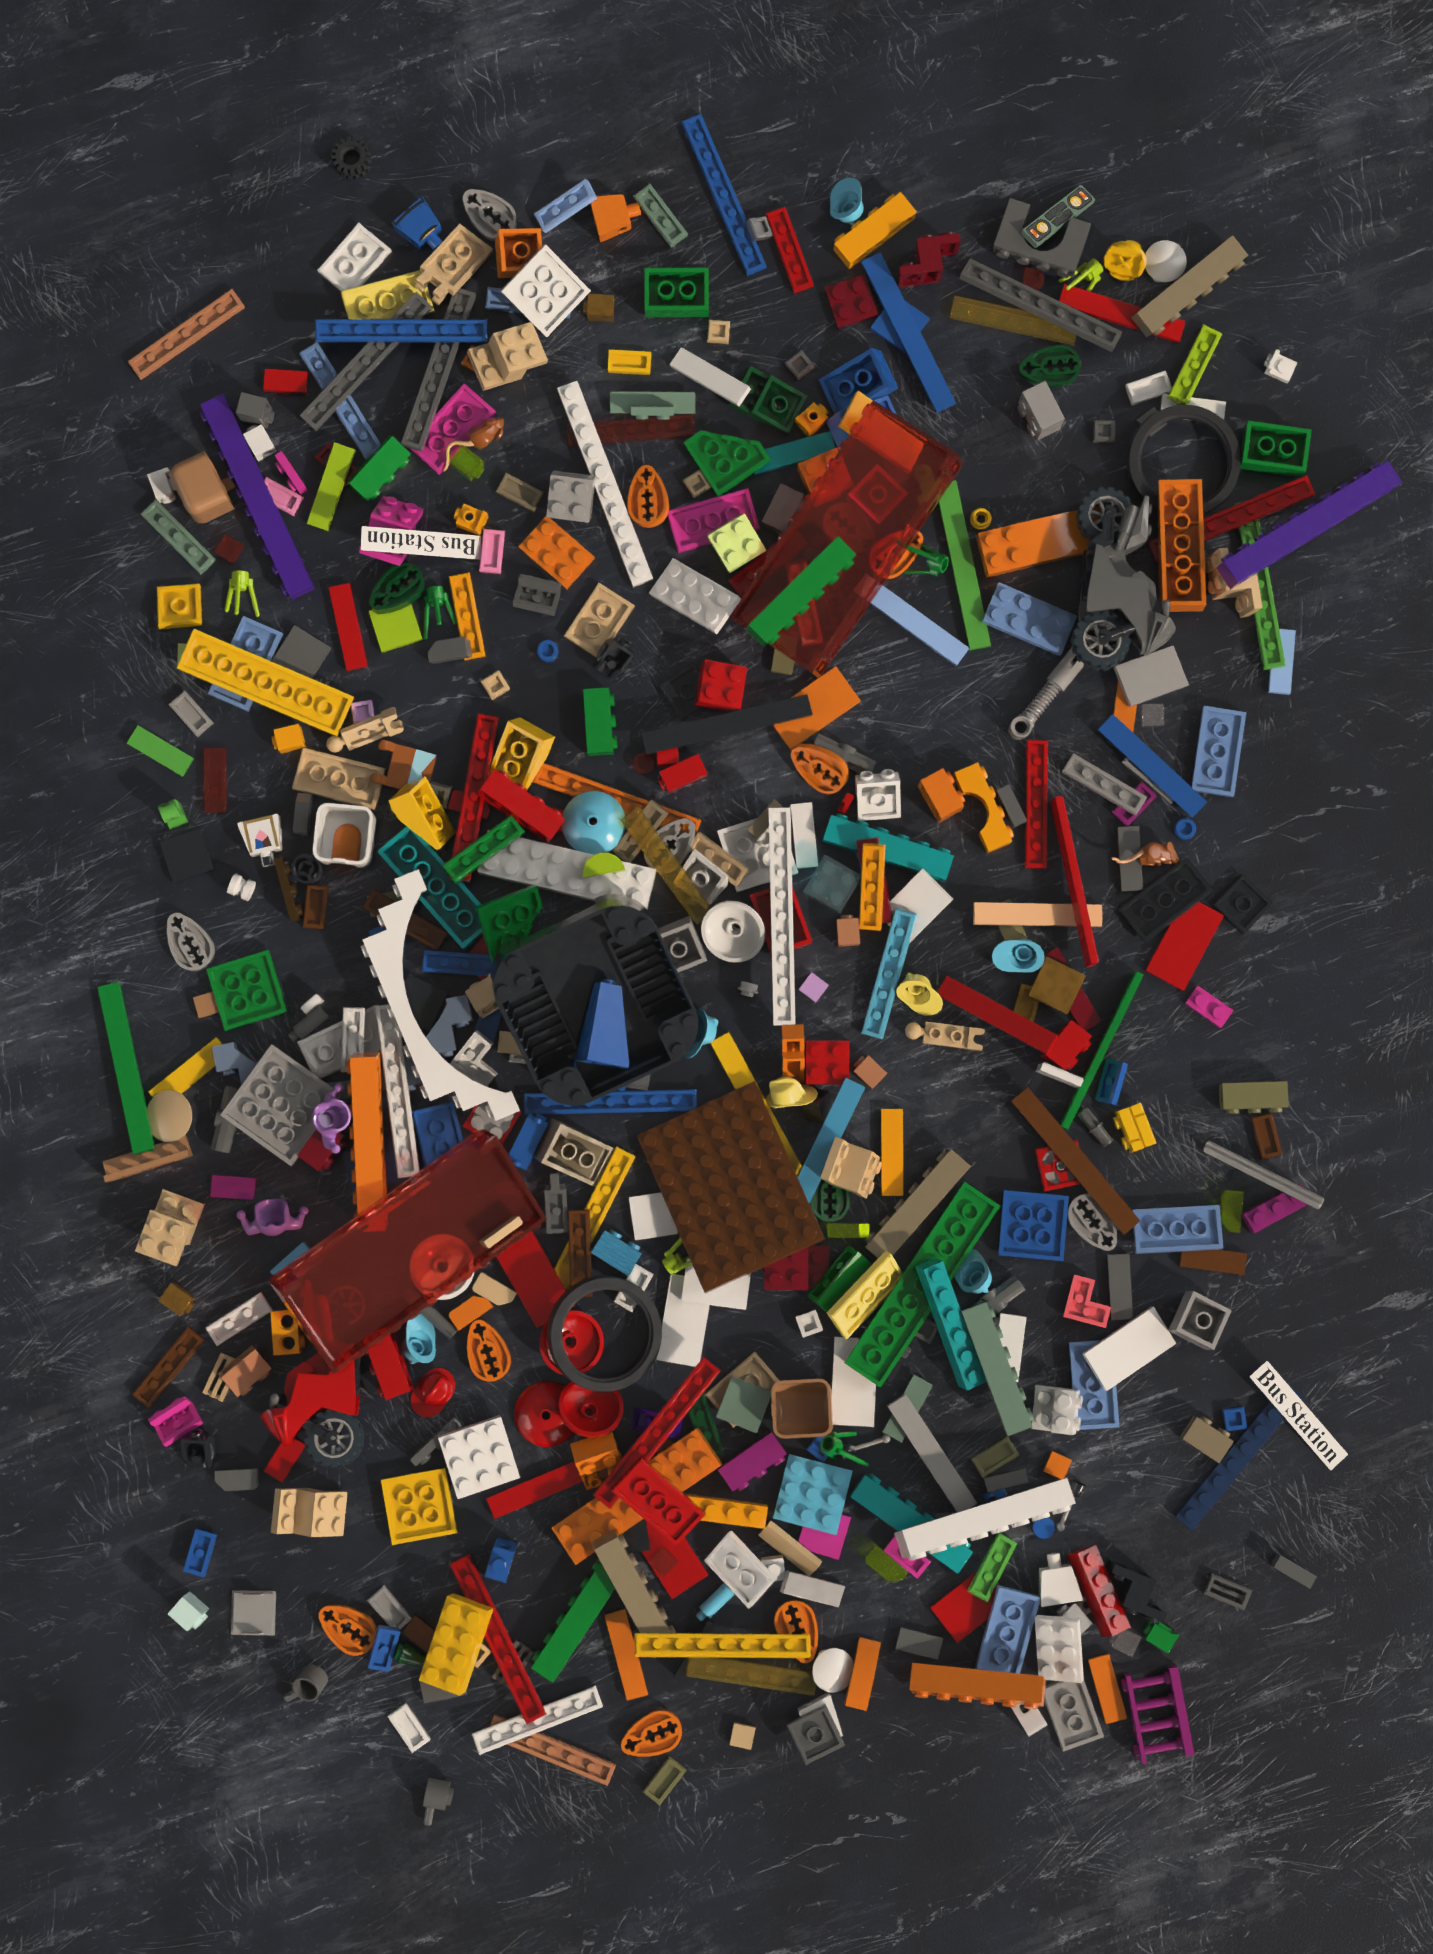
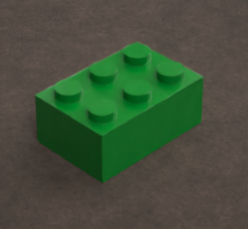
M645 268V317H709V268Z
M1247 421L1243 427L1240 469L1302 477L1307 469L1312 430Z

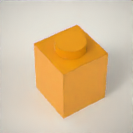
M299 724L274 730L275 736L271 737L274 749L278 748L281 754L306 748L302 727Z

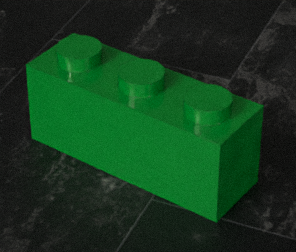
M388 436L346 483L363 500L369 501L371 499L373 501L380 494V487L384 483L386 485L389 484L395 477L393 473L398 468L402 469L409 462L408 457L411 453L393 436Z
M609 688L583 689L588 756L614 755L613 749H617V736L612 735V727H616L615 714L611 715V706H615L614 693H610Z
M847 1246L807 1297L827 1313L872 1264L858 1251Z

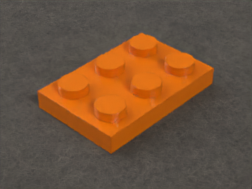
M546 516L518 546L522 552L554 580L561 583V586L566 590L595 559L590 552L551 518Z

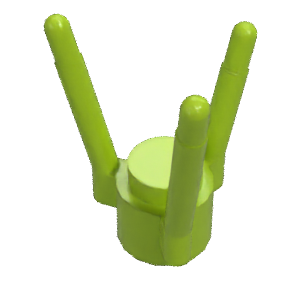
M1093 258L1088 263L1084 262L1075 272V275L1081 272V275L1066 286V290H1070L1084 278L1087 281L1092 280L1086 291L1091 292L1095 284L1101 279L1099 276L1103 272L1101 264ZM1069 276L1068 278L1062 277V278L1059 279V283H1062V282H1064L1065 280H1068V279L1071 278V277H1070V276Z
M232 572V579H229L225 612L229 611L233 590H235L234 613L236 615L239 614L240 591H246L248 587L255 616L259 617L253 579H249V572Z
M681 1237L670 1250L664 1253L666 1258L662 1260L663 1265L671 1275L692 1265L691 1260L687 1262L689 1256L683 1258L679 1253L674 1254V1251L682 1244Z

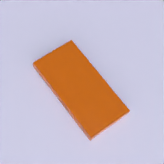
M836 666L791 697L808 694L812 716L773 725L790 751L861 702Z

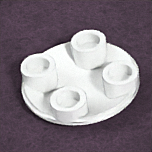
M1168 240L1158 241L1151 245L1145 254V269L1155 282L1174 281L1183 274L1186 268L1185 252L1175 242Z
M838 1648L821 1650L813 1664L812 1679L820 1689L826 1692H839L849 1685L854 1664L853 1660L847 1652Z

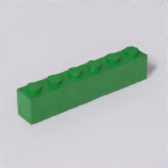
M838 536L746 627V630L762 647L767 643L770 645L774 644L780 637L778 633L783 628L787 631L795 623L793 618L797 614L802 616L810 608L808 603L812 599L817 601L825 593L822 589L827 584L832 586L840 578L837 574L842 569L846 572L855 563L852 560L856 556L854 551Z
M597 1558L592 1566V1569L595 1571L591 1577L586 1575L579 1587L582 1590L579 1595L574 1594L567 1605L570 1608L567 1613L564 1614L562 1612L555 1622L558 1627L554 1633L549 1631L543 1640V1643L546 1645L542 1651L537 1649L531 1659L533 1662L531 1669L552 1683L615 1590L599 1558Z

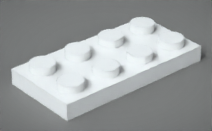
M674 558L649 592L652 597L715 634H718L741 600L738 595Z

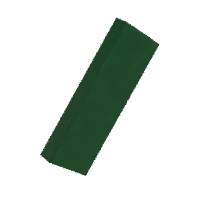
M703 1393L689 1410L688 1414L693 1429L699 1428L716 1455L724 1453V1449L705 1393Z

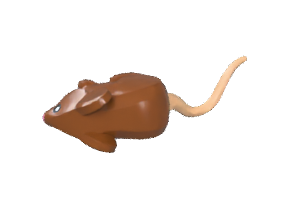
M503 417L484 418L479 426L475 425L468 431L467 435L470 441L451 442L446 448V465L443 471H446L448 468L449 451L452 446H474L477 449H482L494 438L500 439L503 434Z
M1157 842L1147 843L1138 853L1125 860L1112 857V860H1115L1117 863H1128L1139 857L1140 865L1146 866L1157 864V866L1162 867L1164 864H1178L1180 862L1171 842H1166L1165 845Z

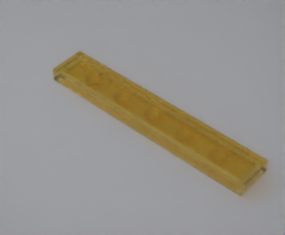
M954 296L950 313L951 319L1070 345L1075 343V334L1030 312Z
M639 807L635 808L623 817L621 822L697 925L703 920L709 909L712 908L641 809Z
M718 1657L688 1658L687 1677L815 1695L816 1683L813 1681V1674L810 1671Z

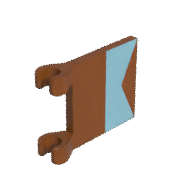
M386 740L379 742V749L393 753L387 777L373 773L370 777V782L401 789L404 785L426 776L430 783L437 755Z

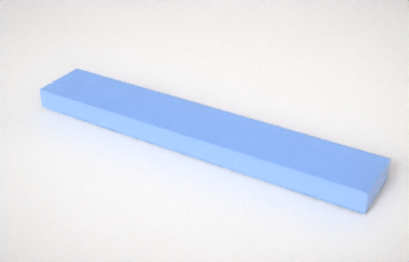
M865 573L854 588V593L953 665L957 666L969 650L966 645Z

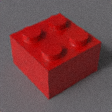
M705 659L700 667L695 706L729 713L740 710L747 667Z
M1072 1020L1066 1022L1057 1033L1059 1037L1049 1054L1042 1053L1040 1055L1049 1064L1064 1071L1071 1070L1078 1061L1076 1056L1079 1053H1084L1092 1043L1089 1041L1092 1035Z
M805 1041V1085H842L845 1078L849 1079V1041Z

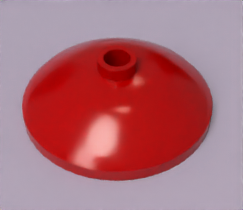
M570 1310L563 1325V1347L573 1366L580 1372L585 1373L601 1357L604 1347L603 1332L597 1321L590 1315L582 1311ZM547 1321L539 1338L540 1354L549 1368L563 1375L553 1361L548 1348ZM571 1337V1343L565 1344V1339Z
M553 1381L538 1382L525 1389L518 1398L514 1411L515 1423L520 1434L530 1443L541 1447H552L565 1442L574 1433L564 1424L558 1410V1402L561 1392L565 1388L564 1385ZM544 1411H548L550 1413L549 1419H544L542 1417V1413Z
M570 1382L561 1392L558 1410L562 1421L571 1431L584 1437L597 1438L605 1436L616 1429L622 1419L624 1405L621 1395L617 1390L607 1392L594 1391ZM585 1412H590L592 1415H586Z

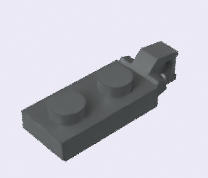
M550 1173V1185H545L544 1190L547 1234L568 1233L565 1184H560L559 1173Z
M455 1417L450 1419L411 1455L410 1461L415 1466L419 1463L422 1465L426 1463L431 1457L429 1453L435 1448L438 1450L441 1448L438 1436L460 1429L463 1425Z

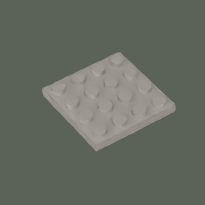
M271 1044L223 1110L221 1116L292 1166L298 1158L297 1155L316 1130L312 1123L313 1110L324 1101L325 1095L334 1088ZM340 1092L338 1095V1100H340L343 1096Z

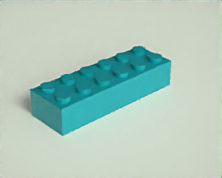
M406 826L377 851L399 877L419 869L427 891L421 893L419 900L464 951L483 935L475 909L476 906L481 905L480 902L461 881L455 884L452 879L448 878V874L442 868L445 862L425 840Z

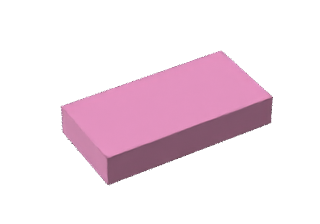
M266 477L264 481L277 508L294 516L304 497Z
M483 529L480 572L501 574L505 538L504 530Z

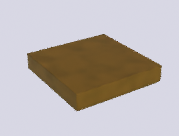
M1046 957L1028 996L1067 1015L1086 975Z

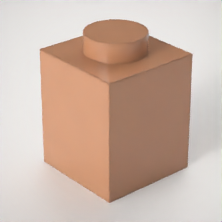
M841 915V919L836 920L837 946H859V919L854 918L853 915Z
M869 1055L866 1058L861 1056L853 1065L856 1068L853 1073L871 1090L887 1074Z

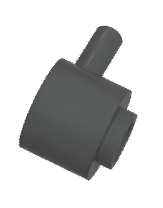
M306 1665L294 1681L293 1690L284 1694V1700L289 1702L299 1697L304 1701H315L328 1683L326 1672L319 1666Z
M434 1778L428 1779L423 1807H426L423 1820L424 1825H432L434 1809L445 1811L446 1805L451 1806L454 1788L450 1787V1781Z

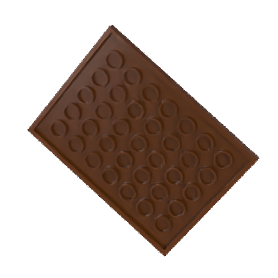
M755 1081L637 1135L705 1294L825 1240Z

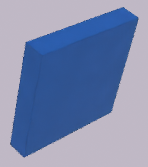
M906 302L921 332L930 318ZM883 310L870 330L905 354L906 352L885 310Z

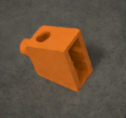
M622 194L597 196V199L590 203L600 242L630 230V218L641 215L639 203L626 205L624 195Z

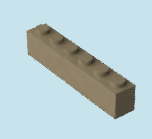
M1232 235L1132 316V320L1146 338L1152 333L1154 336H1157L1165 329L1163 324L1168 320L1170 323H1173L1181 316L1179 311L1184 307L1186 310H1189L1197 303L1195 298L1200 294L1202 297H1205L1213 290L1211 285L1215 282L1221 284L1229 277L1227 272L1231 269L1235 272L1245 264L1243 259L1248 254Z
M949 1149L948 1152L943 1150L936 1158L938 1163L934 1168L929 1166L921 1175L924 1179L920 1184L915 1182L907 1191L910 1195L904 1201L901 1198L893 1207L896 1211L892 1216L886 1215L879 1223L881 1228L877 1233L872 1231L864 1240L867 1243L864 1247L877 1259L885 1251H888L893 1256L971 1167L952 1149Z
M613 1530L592 1541L594 1551L639 1632L676 1633L673 1625H667L665 1620L668 1617L663 1607L658 1608L655 1602L658 1601L655 1592L653 1589L648 1590L645 1585L648 1583L644 1572H638L636 1568L638 1562L634 1554H628L626 1550L628 1544L624 1536H618L616 1530Z

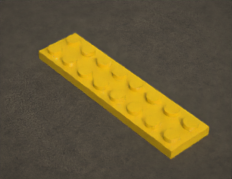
M193 629L177 666L178 670L334 736H338L354 699L349 694L196 629Z

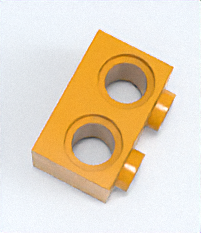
M299 1309L271 1311L273 1355L302 1353V1348L306 1347L305 1335H301L302 1320H298ZM285 1315H290L293 1318L291 1327L283 1324ZM286 1337L294 1339L295 1345L292 1349L285 1346L284 1341Z

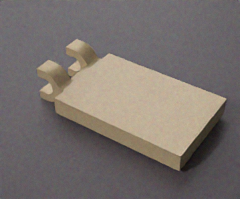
M459 224L420 266L422 274L416 279L417 284L415 288L422 293L429 282L437 287L433 291L432 301L439 305L447 293H450L452 296L455 295L492 254L493 249Z

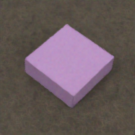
M372 700L351 704L353 724L375 716Z
M811 972L799 988V991L816 1003L829 985Z

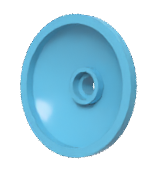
M588 791L577 795L567 804L562 815L565 819L562 824L564 837L576 851L593 855L607 853L617 846L625 833L626 818L623 808L615 798L604 792ZM591 818L597 819V823L595 825H591L589 823V820Z

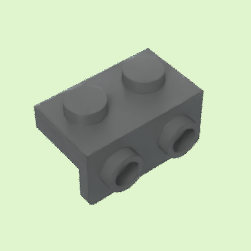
M520 574L513 607L555 616L560 599L561 583L536 578L532 575Z

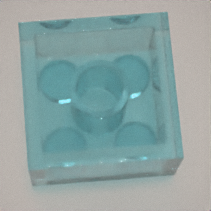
M824 855L802 894L840 915L859 883L861 875Z

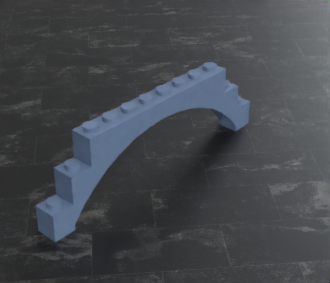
M467 995L447 998V1005L443 1013L426 1036L431 1046L442 1058L453 1056V1052L458 1051L453 1025H456L457 1028L470 1026L469 1022L474 1021L470 1000ZM234 1042L212 1046L216 1072H223V1076L236 1074L238 1069L242 1086L257 1063L239 1051L237 1044ZM405 1055L409 1091L416 1090V1085L423 1083L421 1078H416L411 1066L415 1064L412 1057L407 1058ZM382 1069V1096H387L384 1071ZM350 1080L326 1082L333 1088H335L337 1083H342L344 1090L340 1092L343 1095L340 1100L345 1104L352 1102V1096H348L347 1089Z

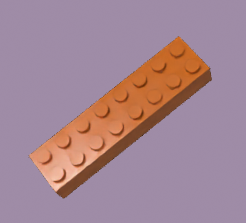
M380 1052L353 1053L346 1062L347 1074H351V1080L347 1085L348 1096H352V1102L349 1105L351 1118H353L352 1126H350V1139H354V1145L351 1148V1161H355L354 1170H352V1183H356L355 1191H353V1204H357L356 1213H354V1225L358 1226L359 1232L385 1231L388 1225Z
M699 1428L648 1462L681 1492L723 1465ZM594 1498L553 1526L552 1530L574 1564L577 1565L595 1552L592 1541L613 1530H616L619 1536L644 1518L620 1498L611 1509L597 1498Z

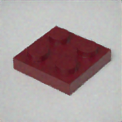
M866 275L825 287L826 296L837 329L878 317Z

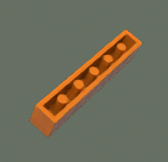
M912 1663L909 1690L915 1693V1697L928 1698V1695H935L939 1700H950V1697L959 1698L958 1701L971 1703L972 1699L980 1700L981 1704L993 1705L994 1702H1003L1002 1705L1006 1707H1016V1704H1022L1027 1709H1038V1706L1044 1707L1046 1679L1044 1676Z

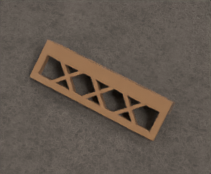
M187 1135L174 1142L156 1144L155 1151L133 1155V1152L102 1161L106 1175L103 1176L104 1181L113 1182L192 1157Z

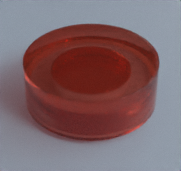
M646 753L637 754L633 760L634 770L641 775L649 774L654 769L653 757L646 755Z

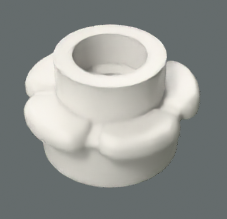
M741 981V985L738 987L741 990V995L753 997L754 993H759L757 992L758 985Z

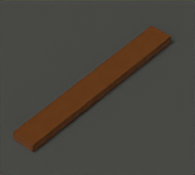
M1028 1087L1011 1101L1123 1235L1140 1222V1219Z

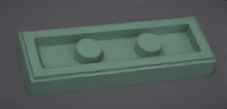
M651 184L633 195V199L636 203H639L642 211L670 248L688 236L686 230Z
M913 1374L903 1394L907 1395L917 1412H919L933 1385ZM891 1414L882 1432L902 1443L906 1434L893 1414Z

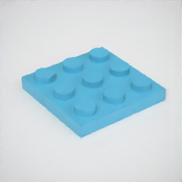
M789 1454L773 1519L837 1535L852 1471Z

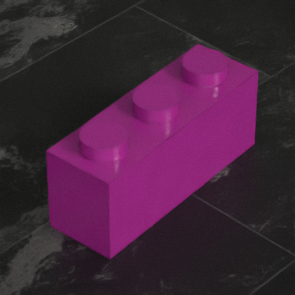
M1296 1183L1297 1185L1303 1187L1302 1183ZM1281 1191L1240 1213L1249 1232L1256 1233L1308 1204Z
M770 1431L718 1467V1471L732 1491L737 1489L740 1492L749 1485L748 1481L753 1477L758 1479L766 1474L767 1467L772 1464L775 1467L785 1460L783 1456L787 1453L773 1432Z

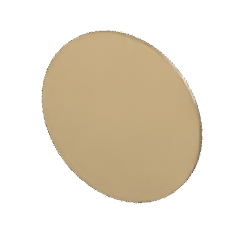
M174 1090L162 1091L152 1098L147 1107L152 1134L158 1140L174 1142L181 1139L189 1130L192 1122V1110L188 1100L181 1093Z

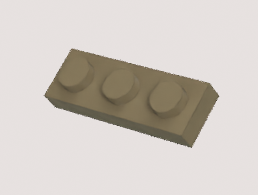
M651 800L614 848L613 852L627 863H632L669 812Z

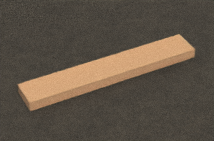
M973 903V925L1077 927L1072 904ZM1087 904L1091 927H1101L1102 905Z

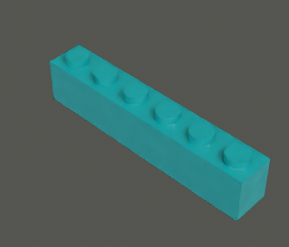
M836 813L835 816L831 815L822 842L858 853L856 840L879 836L880 844H886L885 863L915 873H919L924 869L933 879L942 882L946 881L954 855H951L949 850L938 847V850L930 848L929 843L919 840L917 843L911 842L908 836L897 834V836L888 834L889 830L877 827L876 830L869 828V824L863 821L856 820V823L848 821V817Z
M933 1258L915 1266L958 1386L969 1390L985 1383L986 1379L944 1262Z
M864 1473L850 1493L852 1499L897 1531L935 1520L928 1513L924 1512L921 1514L915 1510L917 1506L910 1500L906 1499L904 1502L898 1498L899 1493L890 1486L887 1489L880 1485L881 1480L872 1473L869 1476ZM970 1543L952 1548L948 1544L946 1545L947 1550L931 1555L958 1574L973 1551L969 1548L971 1546Z

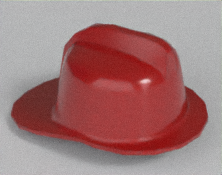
M443 1368L429 1370L413 1390L411 1395L413 1410L422 1417L437 1415L454 1393L455 1380L453 1375Z

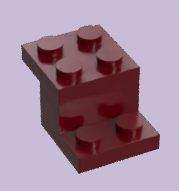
M949 231L942 233L941 236L933 237L927 234L917 239L914 250L916 265L914 262H909L899 267L897 276L898 288L940 282L943 272L941 257L957 255L961 242L960 234H954V232Z
M809 1246L765 1266L764 1290L813 1289L829 1269V1246Z

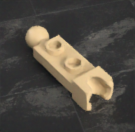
M391 707L381 711V714L340 729L342 737L331 736L328 738L326 746L331 752L335 753L339 752L343 745L346 744L350 751L388 735L391 737L403 732V723L401 720L393 721L397 718L396 708Z
M925 1022L924 1028H921L918 1023H909L905 1028V1034L909 1039L913 1040L922 1036L924 1044L982 1051L983 1046L976 1044L973 1038L975 1035L984 1034L985 1029Z

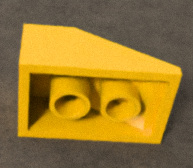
M520 717L509 720L490 766L489 776L494 769L498 772L503 771L510 777L512 782L515 784L519 783L528 790L546 760L555 736Z
M426 776L404 785L389 800L391 810L396 814L397 818L436 850L440 849L456 833Z

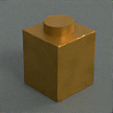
M588 294V301L584 300L583 313L587 314L588 321L613 322L614 295Z
M172 1282L158 1301L181 1316L184 1313L188 1314L195 1305L193 1300L196 1297L177 1283Z

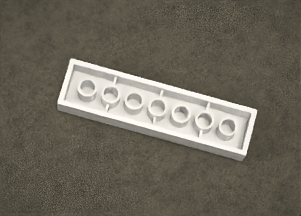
M519 837L478 868V873L526 886L536 885L539 889L595 902V898L599 896L621 894L639 901L648 910L656 869L623 862L626 871L583 878L585 863L593 854Z
M1065 1478L895 1532L894 1534L902 1559L909 1557V1560L912 1561L925 1557L926 1551L933 1554L947 1550L946 1545L950 1544L951 1548L968 1543L967 1538H971V1541L987 1537L988 1531H991L993 1535L1009 1530L1008 1525L1010 1524L1014 1528L1030 1523L1029 1518H1032V1521L1050 1517L1049 1512L1051 1511L1055 1515L1071 1510L1069 1505L1076 1503L1068 1479Z

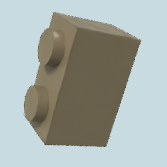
M1193 1415L1180 1438L1220 1463L1234 1442L1229 1439L1231 1434L1220 1427L1218 1430L1211 1427L1212 1422L1201 1415L1198 1418Z

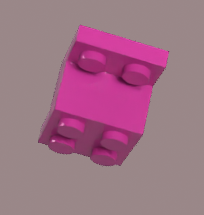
M383 496L371 513L369 527L415 530L424 509L413 503L398 501L394 497ZM361 546L359 551L361 554L398 566L402 564L407 554L365 551L361 550Z

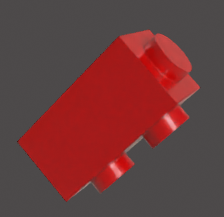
M696 754L660 771V778L657 780L662 790L667 789L668 794L706 777L707 771L699 754Z

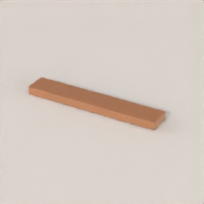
M230 289L131 358L128 363L140 380H142L240 312L245 306L233 289Z
M494 1714L490 1726L508 1719ZM540 1732L507 1744L608 1786L616 1766L613 1762Z

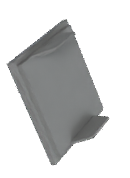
M232 1590L231 1635H275L276 1591Z

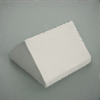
M695 849L674 880V883L707 909L728 886V875Z

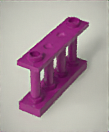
M1175 1663L1166 1665L1167 1671L1162 1675L1131 1680L1128 1672L1123 1673L1124 1679L1121 1680L1123 1693H1127L1136 1745H1133L1134 1755L1136 1759L1139 1758L1142 1764H1147L1145 1756L1147 1754L1174 1749L1182 1750L1185 1756L1194 1755L1179 1670ZM1163 1683L1170 1685L1171 1693L1168 1696L1135 1702L1133 1689ZM1166 1705L1174 1707L1175 1715L1172 1718L1139 1724L1137 1713L1139 1710ZM1170 1727L1178 1728L1179 1737H1176V1740L1143 1745L1141 1735L1143 1732Z

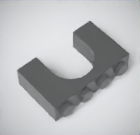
M1010 198L994 243L993 252L1000 258H1013L1022 265L1032 264L1041 271L1051 270L1057 272V275L1068 278L1070 276L1074 278L1091 223L1071 217L1062 242L1052 250L1038 251L1031 248L1021 234L1029 214L1030 204Z

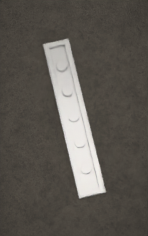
M596 1686L544 1705L547 1714L529 1724H526L521 1714L474 1732L472 1737L478 1754L481 1755L599 1709L603 1705Z

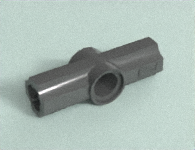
M818 734L813 744L839 755L847 764L848 769L859 775L863 771L872 772L876 761L858 753L855 748L842 742L837 743L821 734Z
M225 1086L221 1107L218 1108L214 1126L216 1128L211 1145L212 1150L230 1153L234 1133L238 1128L223 1118L221 1113L237 1093L238 1088Z
M1013 1275L998 1287H993L988 1293H984L979 1298L980 1300L973 1305L985 1301L987 1306L992 1305L994 1313L997 1314L1008 1305V1302L1025 1291V1288L1019 1279Z

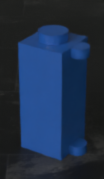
M536 1112L534 1116L528 1115L506 1161L527 1170L549 1123L545 1122L546 1117Z

